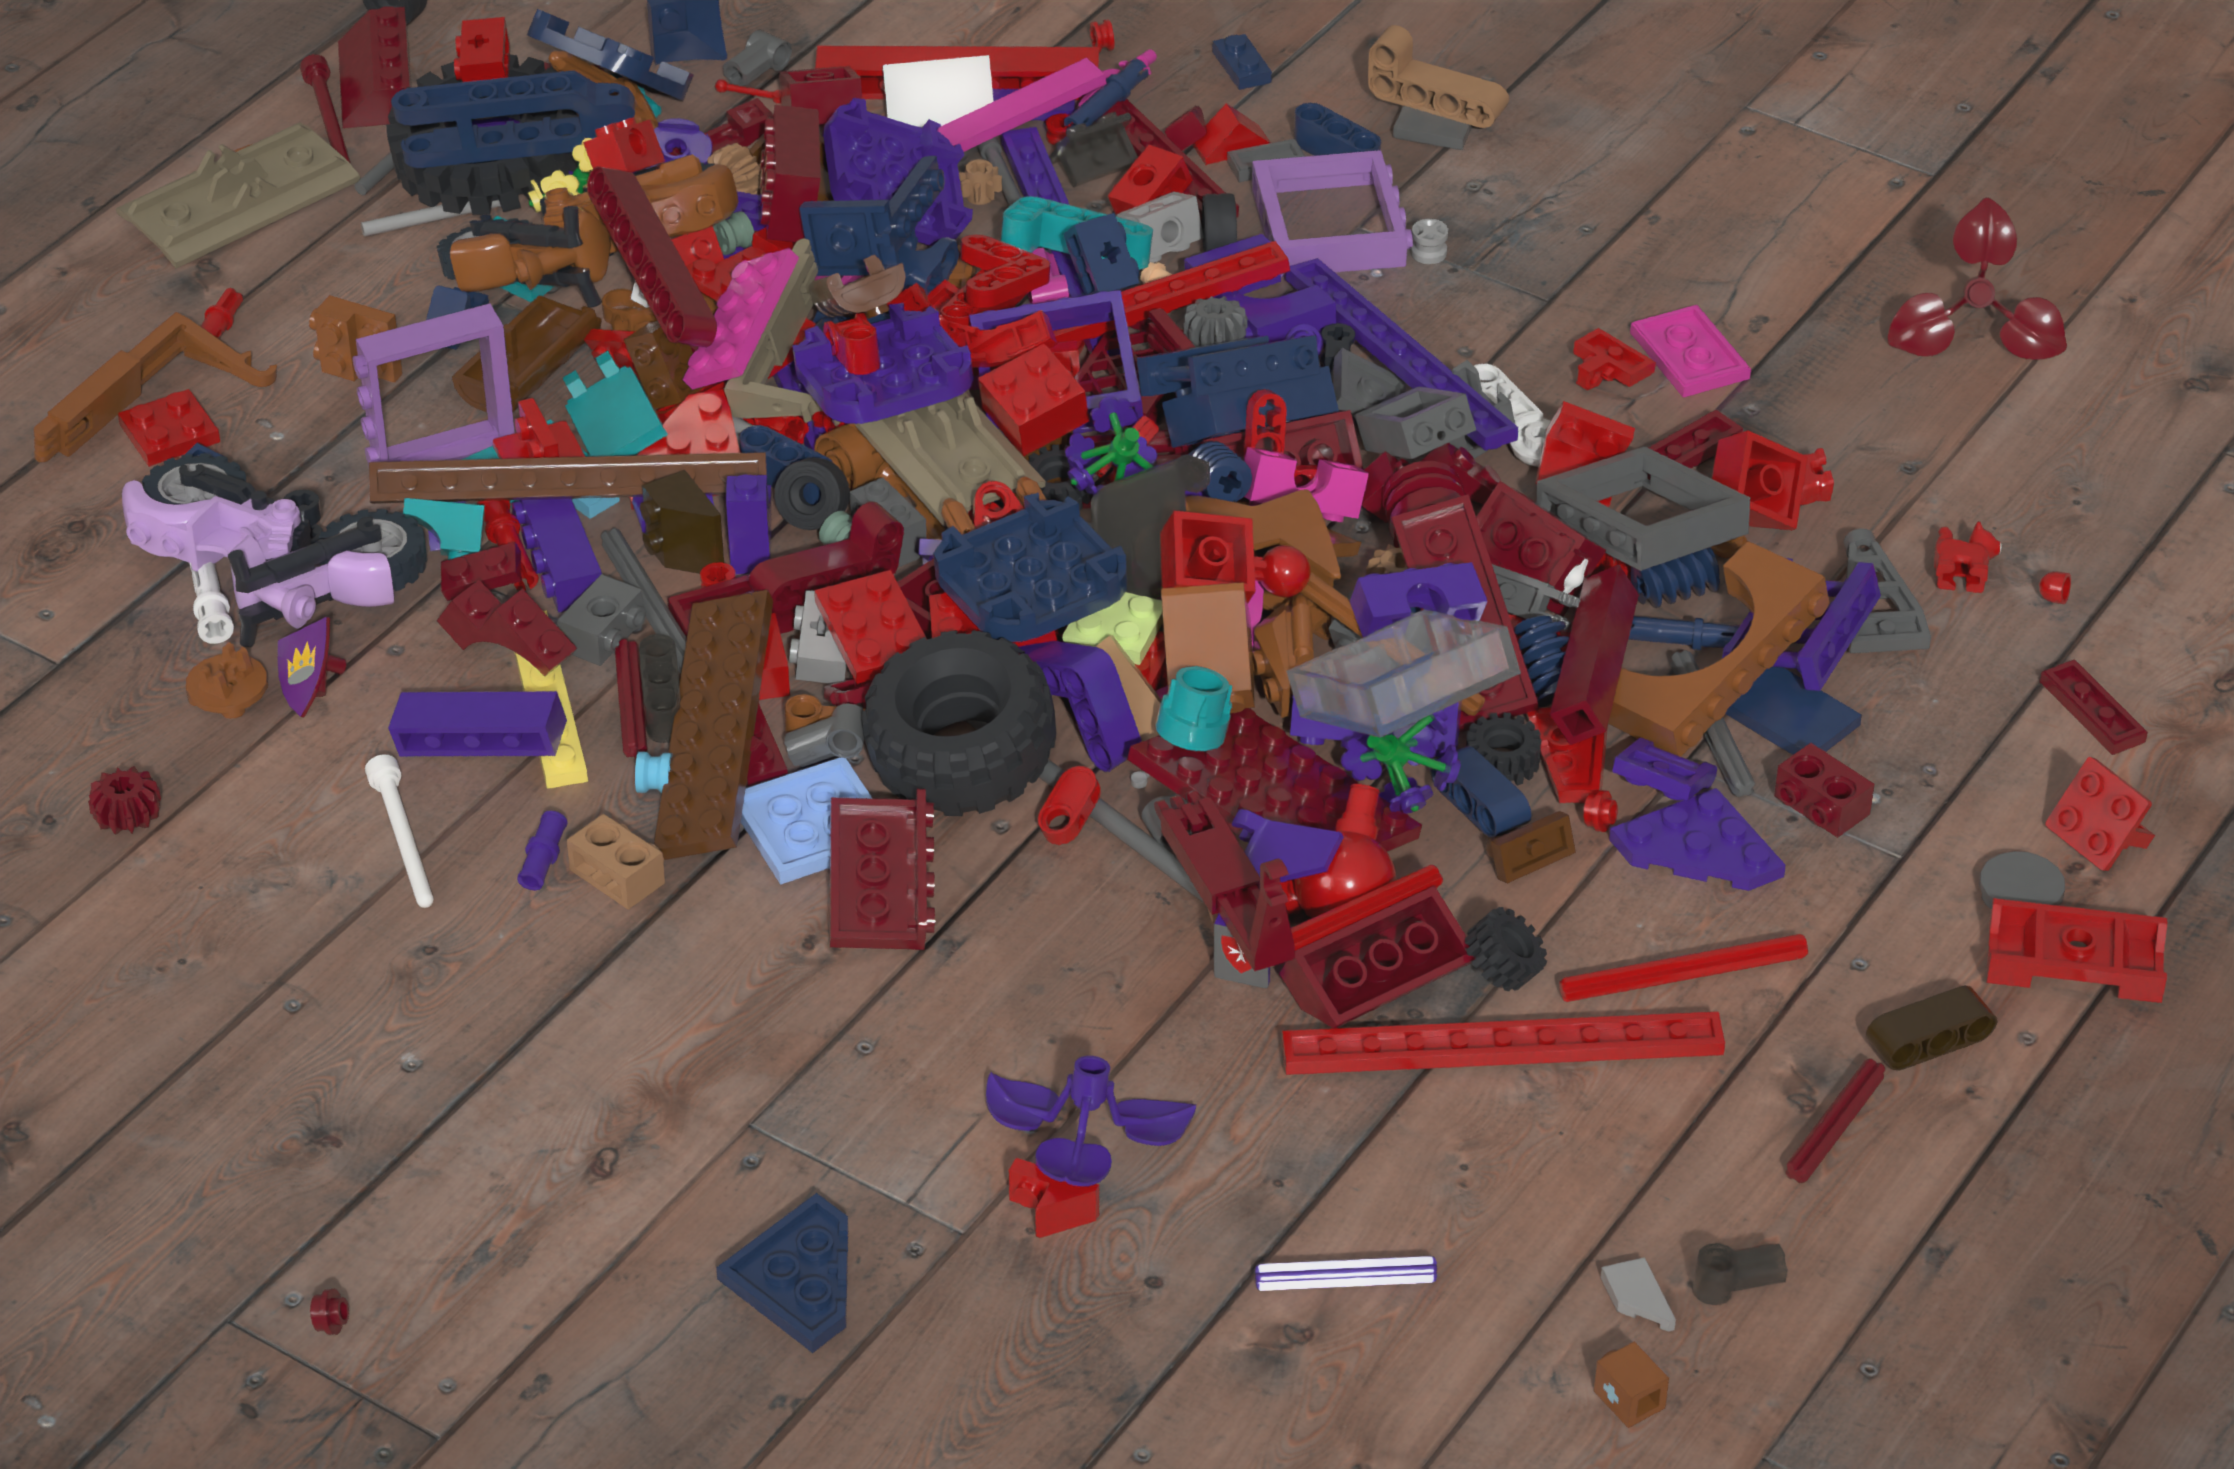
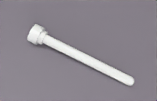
M378 755L369 760L365 766L368 782L372 788L382 794L417 904L422 908H427L432 905L434 899L397 789L401 779V771L397 760L393 756Z

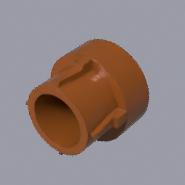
M851 423L842 425L819 436L815 443V451L828 457L842 470L847 478L850 491L873 482L878 468L886 461L857 427Z

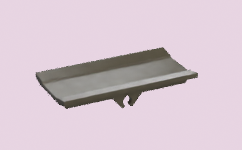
M299 122L237 152L221 144L219 149L222 151V156L216 162H214L215 154L208 150L197 171L116 208V212L149 238L177 269L357 183L360 180V175L349 161L316 132Z
M966 392L953 399L889 418L863 424H854L943 526H946V523L941 514L942 503L948 498H953L962 503L968 512L973 509V500L977 489L988 481L1002 482L1013 493H1016L1017 481L1021 477H1028L1036 481L1040 488L1046 485V481L979 409L973 397H969ZM988 493L982 499L983 505L1001 499V497L996 495V493Z

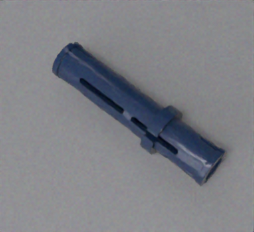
M1132 59L1118 74L1110 75L1106 79V84L1064 119L1065 126L1073 122L1067 128V131L1073 136H1081L1086 129L1118 101H1125L1131 95V90L1149 76L1148 69L1139 73L1146 67L1145 63L1139 59Z
M1634 616L1628 640L1693 645L1694 650H1701L1702 646L1724 648L1740 625L1704 623L1703 618H1695V622Z

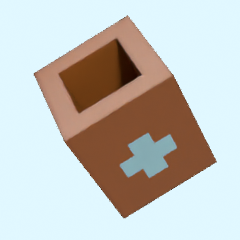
M1635 1341L1619 1350L1614 1349L1607 1352L1597 1361L1594 1392L1627 1428L1666 1408L1669 1377Z

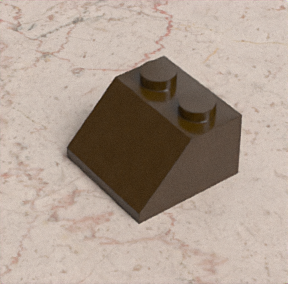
M685 470L642 485L644 502L640 503V511L646 524V532L643 533L642 538L644 546L650 555H655L665 568L700 574L702 568L714 562L724 563L721 514Z

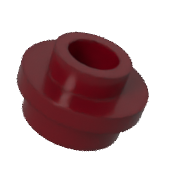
M325 1289L322 1294L313 1296L310 1305V1316L314 1329L318 1332L324 1331L327 1335H338L342 1330V1326L347 1324L349 1319L348 1302L344 1297H341L337 1289Z

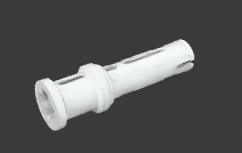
M189 562L197 596L193 603V611L195 617L199 620L197 624L199 637L207 643H222L233 634L234 624L232 618L228 615L230 609L228 599L220 592L215 564L212 562L203 564L197 572L192 570V565Z

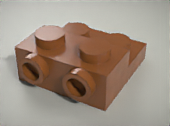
M329 295L310 315L309 327L317 333V342L314 346L313 356L321 362L322 372L355 382L358 378L353 365V356L358 355L356 339L396 329L395 314ZM401 359L377 365L378 378L395 383L403 374Z

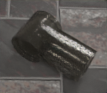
M1720 1243L1705 1245L1699 1250L1692 1283L1693 1294L1703 1303L1721 1305L1731 1299L1733 1291L1786 1282L1788 1270L1785 1253L1780 1244L1773 1243L1734 1250Z

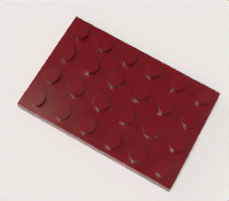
M1245 708L1237 713H1230L1224 743L1216 749L1208 751L1188 750L1175 746L1158 735L1131 745L1127 758L1128 761L1185 800L1186 792L1196 790L1201 799L1211 797L1231 831L1238 836L1243 828L1233 827L1232 822L1238 810L1242 809L1251 811L1271 821L1335 831L1336 821L1342 818V814L1346 810L1350 786L1352 784H1360L1348 776L1343 769L1333 766L1316 755L1313 749L1301 745L1286 735L1284 730L1271 725L1256 715L1255 711L1251 708ZM1379 796L1374 817L1376 819L1375 826L1379 829L1376 841L1388 852L1419 839L1422 824L1408 814L1403 813L1402 810L1391 812L1389 808L1391 804Z

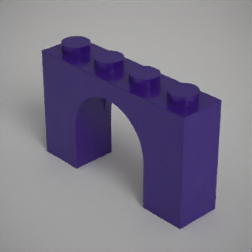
M1259 234L1185 258V270L1271 241L1263 234ZM1281 274L1271 280H1262L1244 286L1238 291L1226 292L1213 297L1214 299H1220L1225 296L1228 301H1239L1240 307L1245 309V315L1247 316L1248 328H1246L1244 338L1268 336L1269 343L1285 340L1288 332L1300 324L1311 325L1321 333L1327 325L1336 323V302L1318 285L1277 298L1261 299L1244 295L1248 292L1281 282Z

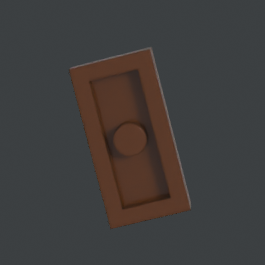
M1561 811L1501 837L1490 838L1485 846L1488 855L1494 859L1498 880L1505 883H1510L1576 853L1569 815Z

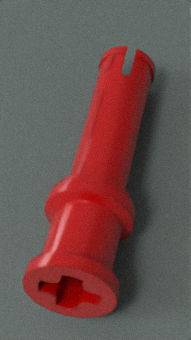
M478 501L476 505H484L485 533L488 539L497 544V546L516 542L521 551V577L526 579L529 588L533 589L539 582V577L518 535L520 523L517 517L509 511L510 501ZM523 580L513 583L517 590L520 591L523 588L526 591Z

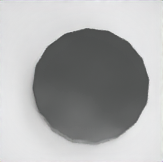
M2012 851L1998 854L1986 862L1980 873L1979 889L1982 892L1981 898L1985 905L1991 909L1993 898L2060 906L2064 899L2065 878L2059 868L2048 859L2030 852Z

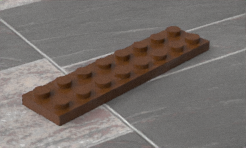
M768 590L692 605L669 753H673L670 763L669 781L663 785L654 845L663 853L664 860L737 847L751 756V740L754 736L773 607V599Z

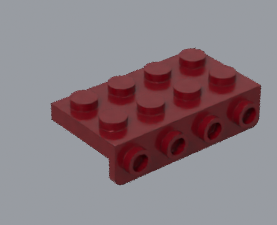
M917 788L916 800L831 797L830 947L925 949L926 933H934L935 907H927V898L934 897L935 875L934 872H927L926 862L933 863L934 837H926V828H933L934 803L926 802V789Z

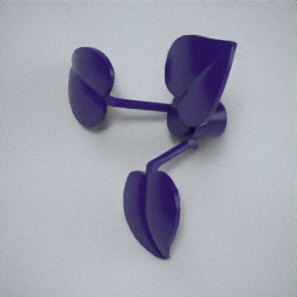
M1083 1056L1075 1061L1073 1074L1068 1075L1067 1084L1060 1096L1046 1087L1028 1082L1008 1080L992 1072L988 1077L986 1087V1103L992 1117L1008 1128L1023 1131L1037 1129L1043 1120L1053 1122L1071 1095L1074 1104L1081 1109L1076 1142L1065 1138H1053L1042 1142L1036 1150L1035 1162L1039 1170L1048 1177L1059 1182L1066 1181L1068 1184L1075 1186L1097 1184L1104 1180L1110 1172L1112 1159L1108 1149L1097 1144H1084L1089 1111L1098 1109L1106 1098L1114 1124L1116 1126H1125V1134L1129 1139L1146 1145L1164 1146L1176 1142L1184 1134L1196 1111V1104L1159 1100L1131 1099L1117 1104L1113 1092L1114 1082L1109 1081L1110 1065L1106 1060L1097 1056Z

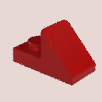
M1019 1158L1014 1160L1009 1169V1200L1019 1203L1024 1207L1036 1209V1237H1046L1097 1220L1099 1216V1184L1075 1186L1068 1184L1066 1181L1059 1182L1042 1173L1035 1163Z

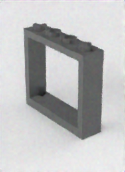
M1645 446L1537 481V503L1606 549L1605 553L1640 571L1749 533L1750 497ZM1647 473L1651 475V480L1647 478ZM1643 486L1691 511L1645 526L1597 501Z

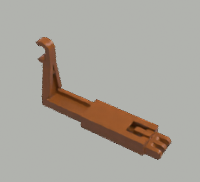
M175 312L128 353L123 350L116 353L48 411V416L34 427L35 460L42 463L47 462L58 452L70 457L112 421L119 412H122L141 395V386L182 351H184V356L231 373L256 387H267L276 381L277 365H269V368L265 371H259L251 367V351L239 354L189 318Z

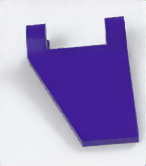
M1243 809L1238 810L1232 822L1233 827L1243 828L1239 838L1244 842H1248L1244 852L1259 876L1261 863L1277 858L1284 862L1289 875L1280 877V882L1327 872L1344 838L1341 832L1271 821Z

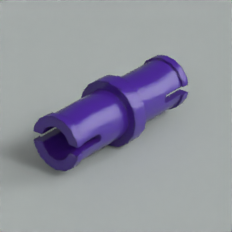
M545 811L535 836L528 840L525 848L527 857L517 877L518 883L525 889L540 890L544 885L550 865L557 861L560 853L558 844L568 824L566 817L561 813Z

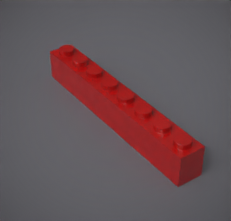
M817 46L815 68L850 66L861 77L862 99H886L883 65L989 55L992 89H1021L1085 58H1088L1099 68V47ZM1085 95L1078 97L1075 100H1081Z

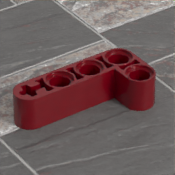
M875 501L867 502L858 508L854 514L849 539L765 560L752 570L749 577V586L754 592L768 590L773 599L772 608L776 611H786L796 608V605L804 606L806 590L815 591L891 570L893 575H895L899 565L904 527L902 523Z

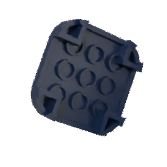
M536 10L527 36L684 101L694 74L661 61L657 73L649 71L654 59L653 56L581 27H578L574 39L565 36L570 22L542 10Z
M1038 492L1024 496L1025 509L963 535L954 526L942 532V542L933 552L935 577L940 587L982 632L990 633L993 639L1006 638L1011 642H1023L1038 638L1108 608L1119 601L1127 591L1126 554L1121 545L1112 549L1080 516L1079 503L1071 497H1066L1065 503L1056 500H1040Z

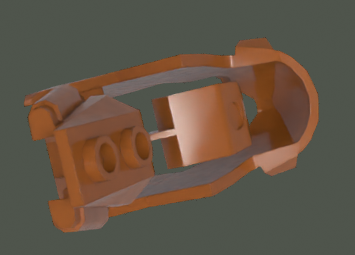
M1307 489L1296 491L1257 506L1203 496L1182 497L1180 494L1170 495L1150 516L1137 545L1141 563L1154 578L1162 581L1160 532L1174 510L1252 518L1254 551L1275 545L1292 546L1305 554L1310 563L1311 572L1331 587L1334 585V579L1341 578L1339 564L1320 507ZM1264 588L1262 615H1270L1254 629L1253 673L1255 676L1260 675L1268 703H1274L1281 718L1289 716V698L1293 697L1294 686L1298 682L1312 683L1310 682L1309 665H1311V660L1314 659L1313 634L1324 640L1332 639L1329 627L1332 624V615L1302 593L1282 598L1269 593Z

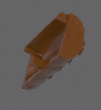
M875 255L863 259L869 273L867 276L843 285L839 273L811 282L809 292L812 302L819 312L832 318L836 316L842 318L850 316L853 319L855 314L862 312L869 319L889 311L887 303L895 299L904 288L906 276L903 264L900 263L884 269L878 257Z
M539 295L509 324L503 326L512 413L519 407L518 401L526 400L535 390H538L556 370L565 364L586 343L583 339L591 329H601L602 320L596 316L593 309L583 305L581 311ZM479 351L452 376V381L456 391L467 404L487 413L481 353Z

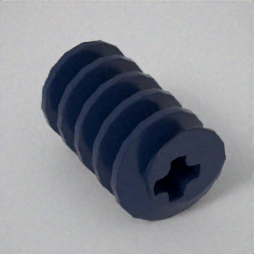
M1209 441L1203 443L1186 456L1185 468L1188 477L1209 498L1237 502L1251 488L1253 478L1251 469L1245 461L1221 442Z
M1710 547L1642 571L1631 566V583L1639 594V603L1644 605L1646 599H1649L1653 608L1661 607L1662 595L1668 604H1674L1677 598L1676 591L1682 600H1689L1691 597V587L1699 597L1705 594V583L1711 592H1718L1720 589L1719 566L1715 554Z
M1550 616L1529 618L1514 627L1515 634L1521 637L1518 640L1520 650L1525 652L1523 659L1525 665L1529 667L1527 671L1530 680L1534 682L1532 686L1536 697H1538V707L1552 706L1566 653L1561 652V648L1566 646L1569 641L1568 636L1557 637L1556 634L1565 629V622H1553Z

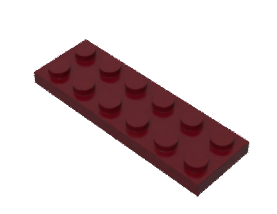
M1469 494L1391 517L1407 569H1426L1440 567L1447 563L1462 564L1472 562L1488 601L1477 626L1441 631L1435 617L1429 611L1420 608L1437 663L1485 699L1483 707L1475 716L1468 715L1461 710L1459 731L1469 730L1471 724H1477L1478 718L1482 716L1489 721L1490 714L1497 713L1498 718H1504V713H1511V717L1538 710V701Z

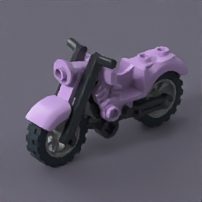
M201 453L200 456L194 457L192 454L181 455L182 458L177 460L170 458L164 461V465L153 467L150 470V475L144 476L142 484L133 480L127 482L122 490V506L127 527L126 532L131 540V544L137 545L157 556L172 557L190 562L192 570L197 572L203 564L208 562L215 564L223 557L229 559L235 598L240 609L241 630L239 643L243 647L255 645L257 624L272 618L278 620L284 617L291 626L297 629L301 628L312 617L315 606L325 601L336 600L360 607L393 604V589L399 591L404 589L405 584L408 582L414 583L419 579L418 574L423 573L426 568L427 554L424 531L421 526L418 527L417 521L412 517L407 519L405 514L398 511L388 513L387 509H377L376 512H368V509L357 511L358 514L356 515L346 514L341 516L340 521L337 523L332 521L326 526L327 531L325 532L316 524L321 519L319 496L315 492L295 490L286 494L281 500H273L267 497L266 492L256 491L250 483H247L244 470H240V465L234 461L228 462V458L219 455L215 458L211 457V454ZM320 563V566L315 568L314 565Z

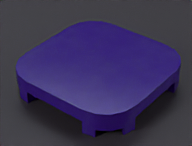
M853 98L849 104L839 106L824 125V145L830 190L834 201H890L921 158L937 156L938 167L943 170L945 177L944 189L915 227L918 242L933 246L941 238L949 237L956 240L970 223L973 215V209L964 207L958 163L964 156L961 144H957L954 147L938 131L941 124L928 119L922 128L868 112L866 99Z
M904 303L889 305L890 319L871 324L877 331L881 363L880 368L873 373L865 375L849 373L837 357L832 355L831 342L818 326L805 330L806 339L799 345H792L798 380L824 413L839 422L863 424L944 402L966 392L973 382L971 353L968 345L959 348L941 327L939 312L933 307L929 306L924 312L904 311Z

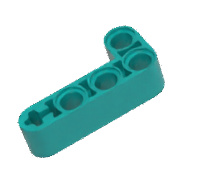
M1022 197L1004 211L1000 241L1030 253L1040 246L1070 254L1063 234L1075 224L1107 214L1040 197ZM1116 217L1117 221L1125 229L1127 237L1126 246L1130 257L1136 260L1139 270L1147 268L1150 262L1153 229L1143 223Z

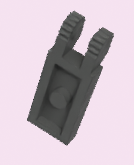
M1492 564L1509 614L1523 619L1550 616L1553 622L1564 621L1566 627L1563 630L1569 631L1571 622L1562 616L1545 613L1550 598L1559 601L1562 605L1578 608L1580 598L1556 590L1554 586Z

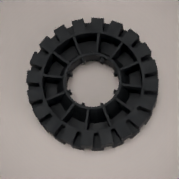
M510 55L509 77L558 72L552 66L545 70L544 61L528 57L519 66L518 56ZM454 62L441 66L444 79L430 71L416 80L418 87L460 83L463 81L456 80ZM526 92L517 93L515 95L524 94ZM391 108L388 115L389 124L386 125L387 138L398 180H401L403 188L411 196L418 193L419 202L430 207H434L442 202L443 211L460 214L468 201L470 202L472 215L490 214L492 201L499 200L503 212L521 208L518 195L523 193L530 200L528 193L533 191L531 180L534 179L540 192L544 194L541 189L542 179L551 176L556 170L562 171L566 176L569 175L568 170L574 171L578 168L579 162L573 158L572 152L427 168L410 167L404 160L401 148L402 140H406L416 134L434 132V129L457 127V122L403 125L395 120L393 108ZM571 109L506 115L504 117L525 123L543 121L544 117H550L553 120L578 116Z

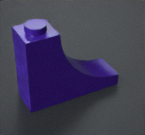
M746 474L727 476L726 507L730 565L735 569L736 574H751L752 570L759 563L771 559V485H767V475Z

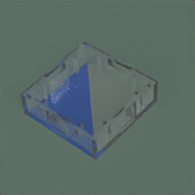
M1425 609L1381 628L1358 641L1334 649L1286 671L1300 717L1376 737L1385 736L1521 674L1507 626L1478 620H1463L1453 615Z

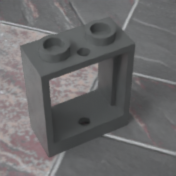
M1420 386L1355 414L1366 451L1381 454L1386 451L1392 456L1408 459L1418 457L1476 431L1466 394ZM1439 431H1442L1443 436L1439 440L1437 434Z

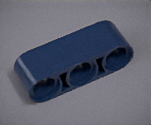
M1304 103L1295 110L1294 139L1302 150L1313 156L1381 150V139L1377 134L1323 105Z
M750 426L740 433L741 453L766 452L767 485H771L774 489L780 474L794 462L807 458H823L832 462L828 457L765 426ZM814 483L806 484L803 490L804 499L809 504H818L821 500L820 488Z
M1466 746L1456 750L1458 752L1457 759L1461 761L1460 773L1454 783H1447L1445 789L1439 791L1489 838L1507 833L1531 821L1532 815L1529 802L1525 795L1473 747ZM1430 768V775L1434 783L1438 770Z

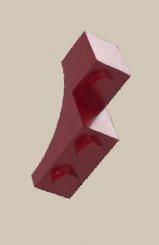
M1450 443L1435 448L1421 460L1445 463L1457 471L1465 494H1469L1470 500L1481 504L1486 503L1499 481H1501L1500 476L1492 467L1488 465L1481 466L1465 448L1460 447L1457 449ZM1386 451L1364 469L1369 475L1361 506L1387 523L1385 510L1382 505V490L1389 477L1410 463L1403 458L1398 460Z
M477 580L454 598L436 620L462 650L477 642L495 643L522 656L544 677L568 659L577 649L523 588L505 603L501 604L480 580Z

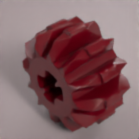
M135 766L127 771H121L117 767L115 773H101L100 781L91 783L90 800L88 801L90 814H93V819L99 824L100 829L111 828L115 835L122 830H129L133 834L134 828H148L149 821L159 817L160 789L156 781H153V778H151L149 771L138 772Z

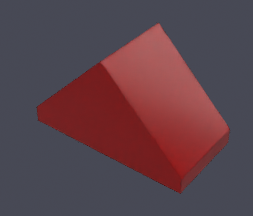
M1226 103L1206 124V135L1193 143L1192 146L1204 164L1209 165L1226 161L1227 152L1269 144L1271 142L1257 123Z

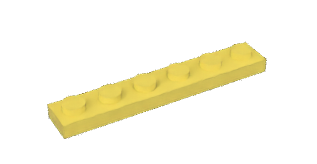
M514 652L523 692L557 691L567 719L556 756H539L547 789L588 782L587 768L561 665L544 677L530 662Z

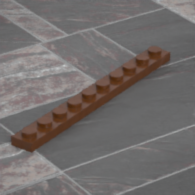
M766 452L369 462L370 503H404L405 498L459 502L643 497L642 485L683 470L690 475L705 495H726L727 476L746 474L766 475Z

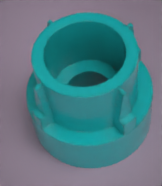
M1191 666L1180 669L1175 679L1171 680L1168 693L1161 700L1156 720L1158 734L1171 744L1188 750L1208 751L1220 747L1224 743L1232 708L1230 697L1233 686L1229 685V682L1223 675L1208 668Z

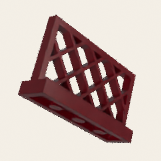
M1145 319L1133 326H1129L1140 331L1129 334L1131 345L1147 342L1150 349L1136 352L1132 348L1138 381L1137 357L1158 354L1147 341L1148 335L1152 334L1148 329V323L1153 322L1151 319ZM1116 329L1104 334L1074 377L1085 392L1092 391L1094 395L1104 394L1101 389L1118 386L1120 391L1127 390L1124 373H1119L1116 368L1122 366L1121 355L1110 357L1107 353V350L1119 348ZM1105 369L1110 373V376L1096 379L1092 375V372ZM1170 393L1141 396L1143 416L1149 417L1157 424L1164 414L1162 403L1172 400ZM1127 425L1125 427L1132 428L1133 425Z

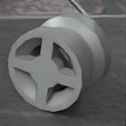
M1436 219L1417 221L1412 226V238L1414 240L1413 247H1411L1412 258L1423 264H1436L1443 261L1447 256V245L1445 243L1448 239L1447 225Z

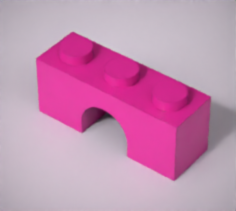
M1247 447L1244 461L1251 469L1253 477L1251 488L1244 496L1250 500L1249 506H1257L1296 491L1307 489L1317 501L1324 519L1343 522L1344 517L1359 518L1369 475L1368 472L1355 465L1319 459L1314 478L1308 484L1297 487L1294 481L1297 464L1295 459L1284 453Z

